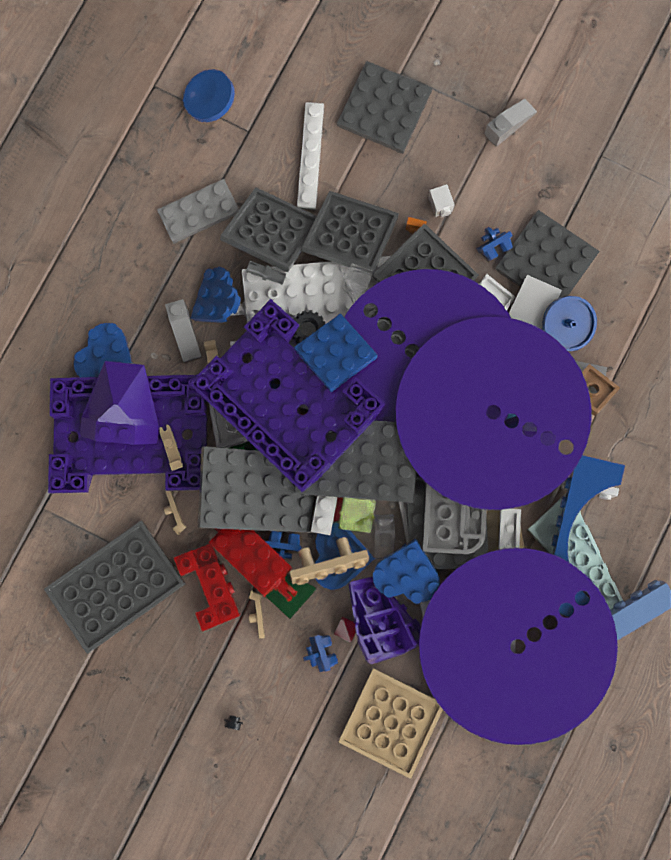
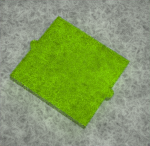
M344 498L342 510L339 512L341 516L338 529L371 533L373 519H375L376 501Z

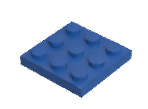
M341 313L294 347L297 354L330 392L334 391L377 358L376 352Z

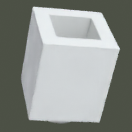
M448 185L429 190L428 198L435 217H445L451 214L454 202Z

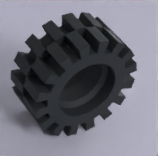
M304 310L293 318L299 324L292 337L293 340H296L297 344L309 337L301 331V326L304 323L310 322L314 324L316 331L326 324L323 321V317L318 315L319 313H312L313 310H309V312Z

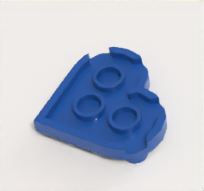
M216 267L205 271L204 279L190 317L192 320L222 323L227 322L226 318L232 313L236 314L240 306L241 297L238 296L237 289L232 286L233 279L230 277L228 270Z
M101 323L89 330L88 346L75 354L74 369L79 377H98L105 361L133 364L127 339L123 331L114 323Z
M333 523L331 535L317 533L315 543L320 556L315 561V564L341 557L336 543L340 538L346 537L348 539L352 553L367 549L346 526ZM367 550L369 561L366 566L359 569L349 568L341 574L331 573L326 578L316 580L324 588L330 590L340 589L347 585L375 558Z
M416 539L382 558L376 564L373 571L374 584L386 597L404 594L415 604L431 600L440 586V578L435 567L425 552H423Z

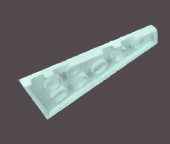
M561 498L527 529L550 554H552L554 546H551L552 537L554 534L557 535L558 527H555L558 515L561 516L563 509L560 507ZM580 511L574 520L569 534V563L589 577L597 586L611 610L614 608V604L623 599L608 572L606 564L602 560L600 551Z

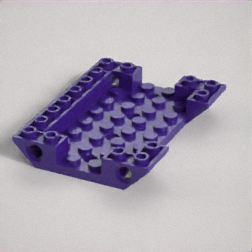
M270 299L244 326L247 331L221 358L216 355L190 382V385L303 492L315 483L367 429L385 406V403L357 377L342 392L338 388L330 392L289 344L299 324ZM247 353L252 354V361L244 363L243 356ZM274 379L280 380V386L277 389L270 387V383ZM301 405H306L308 407L307 414L299 415L298 408ZM330 431L335 432L337 435L336 440L333 442L326 440V434Z
M197 375L147 376L156 416L159 421V428L162 427L166 431V425L170 426L182 459L183 467L173 471L169 465L160 430L157 444L133 445L103 442L80 436L81 417L98 377L50 378V417L54 418L53 454H49L48 493H88L93 475L165 474V491L200 490L202 447H207V400L190 385V382ZM186 430L193 432V436L189 440L183 438V432ZM76 432L78 440L71 443L69 436L71 433Z

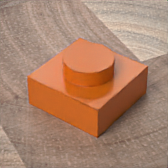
M408 217L406 230L414 234L427 221Z

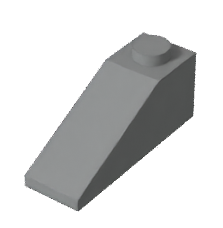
M524 99L503 111L488 123L484 135L497 147L533 117L537 111Z
M182 299L165 304L183 362L201 358V352L185 301Z

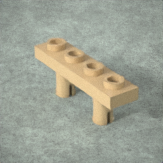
M344 537L336 541L341 557L314 564L310 549H301L298 553L302 568L290 571L292 584L302 585L310 579L326 578L331 573L341 574L349 568H362L369 561L368 552L363 550L352 553L348 539Z

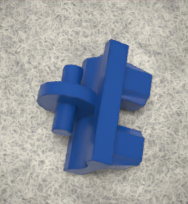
M490 227L484 229L486 235L482 236L481 239L483 242L488 239L489 241L476 249L478 253H483L484 257L490 261L498 256L494 248L495 246L499 245L502 252L513 248L510 237L513 235L509 231L496 236L500 233L499 229L492 230Z
M271 531L269 541H266V543L272 548L281 549L280 552H276L283 559H292V554L285 553V550L298 552L302 549V546H300V535L289 533L288 544L281 543L282 532Z
M330 635L310 637L311 646L306 648L308 655L303 657L304 661L310 660L311 666H318L319 672L331 670L330 667L336 665L338 660L335 653L326 655L324 649L332 646Z

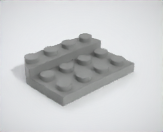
M427 484L423 552L467 555L480 550L485 540L486 509L473 508L452 501Z

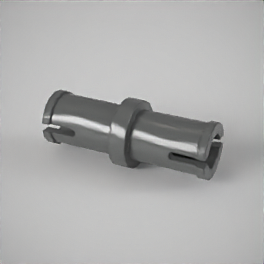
M251 260L246 271L247 273L262 277V280L266 281L267 279L283 285L286 273L271 269L269 265L257 264Z

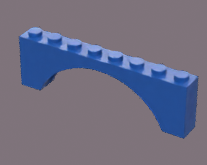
M582 455L570 477L565 480L564 488L567 489L566 496L561 498L560 507L563 509L561 516H557L555 527H558L557 535H553L551 546H554L553 555L569 562L568 541L575 518L583 506L595 495L608 488L621 485L625 465ZM579 591L575 595V601L579 605H586L590 600L583 591ZM563 603L559 607L561 615L570 617L574 612V608L570 603Z

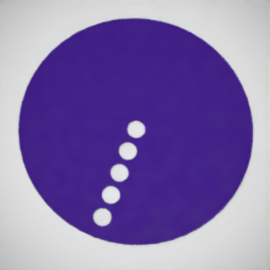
M421 269L388 277L362 294L344 316L376 352L377 358L340 385L338 389L342 392L357 377L385 403V406L374 421L396 422L397 393L404 372L412 359L405 353V349L409 344H416L420 349L438 332L468 319L479 317L511 318V316L491 292L463 275L443 270ZM370 303L375 304L378 308L377 315L372 318L365 316L363 311L364 307ZM381 317H388L391 320L392 326L389 330L382 331L378 328L377 322ZM397 330L403 331L406 335L405 341L400 345L393 343L391 340L392 333ZM490 405L487 407L486 415L488 418L493 420L499 418L501 411L498 406Z
M472 318L458 322L438 332L411 359L401 379L397 393V431L403 450L412 467L438 493L452 501L478 509L504 510L530 504L551 493L569 477L577 466L586 448L591 429L590 394L586 380L574 358L560 342L547 332L534 325L513 318ZM490 405L498 406L501 411L499 418L494 420L488 418L486 415L487 407ZM515 414L518 417L519 423L515 428H508L504 424L506 415ZM531 422L535 424L537 432L534 436L527 437L523 434L522 427L525 423ZM545 431H550L555 436V442L550 446L544 445L540 440L541 434ZM562 440L572 442L573 451L570 454L565 455L559 451V443Z
M508 548L491 551L467 561L442 582L426 608L420 630L419 651L422 671L432 695L446 714L457 724L469 732L493 742L527 745L545 742L566 734L579 726L593 713L606 695L614 676L618 643L615 622L605 598L597 586L581 570L568 561L544 551ZM579 591L588 592L590 600L586 605L576 603L575 595ZM570 603L573 606L574 612L570 617L565 618L560 615L559 607L561 604ZM547 615H553L557 618V626L552 630L546 629L543 626V619ZM531 627H537L541 631V638L536 642H532L527 638V631ZM515 639H520L525 643V650L520 654L512 652L510 648L512 641Z

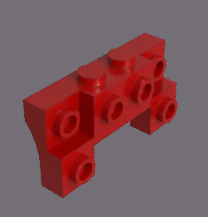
M207 544L174 557L180 576L196 571L210 606L195 613L202 632L241 616L232 594L235 593L232 582H228L225 576L228 574L225 564L220 563L215 548L212 545Z

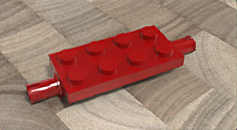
M214 528L218 533L209 541L210 545L264 597L273 589L278 590L287 601L293 599L288 592L294 597L296 596L297 591L285 581V577L292 567L254 530Z

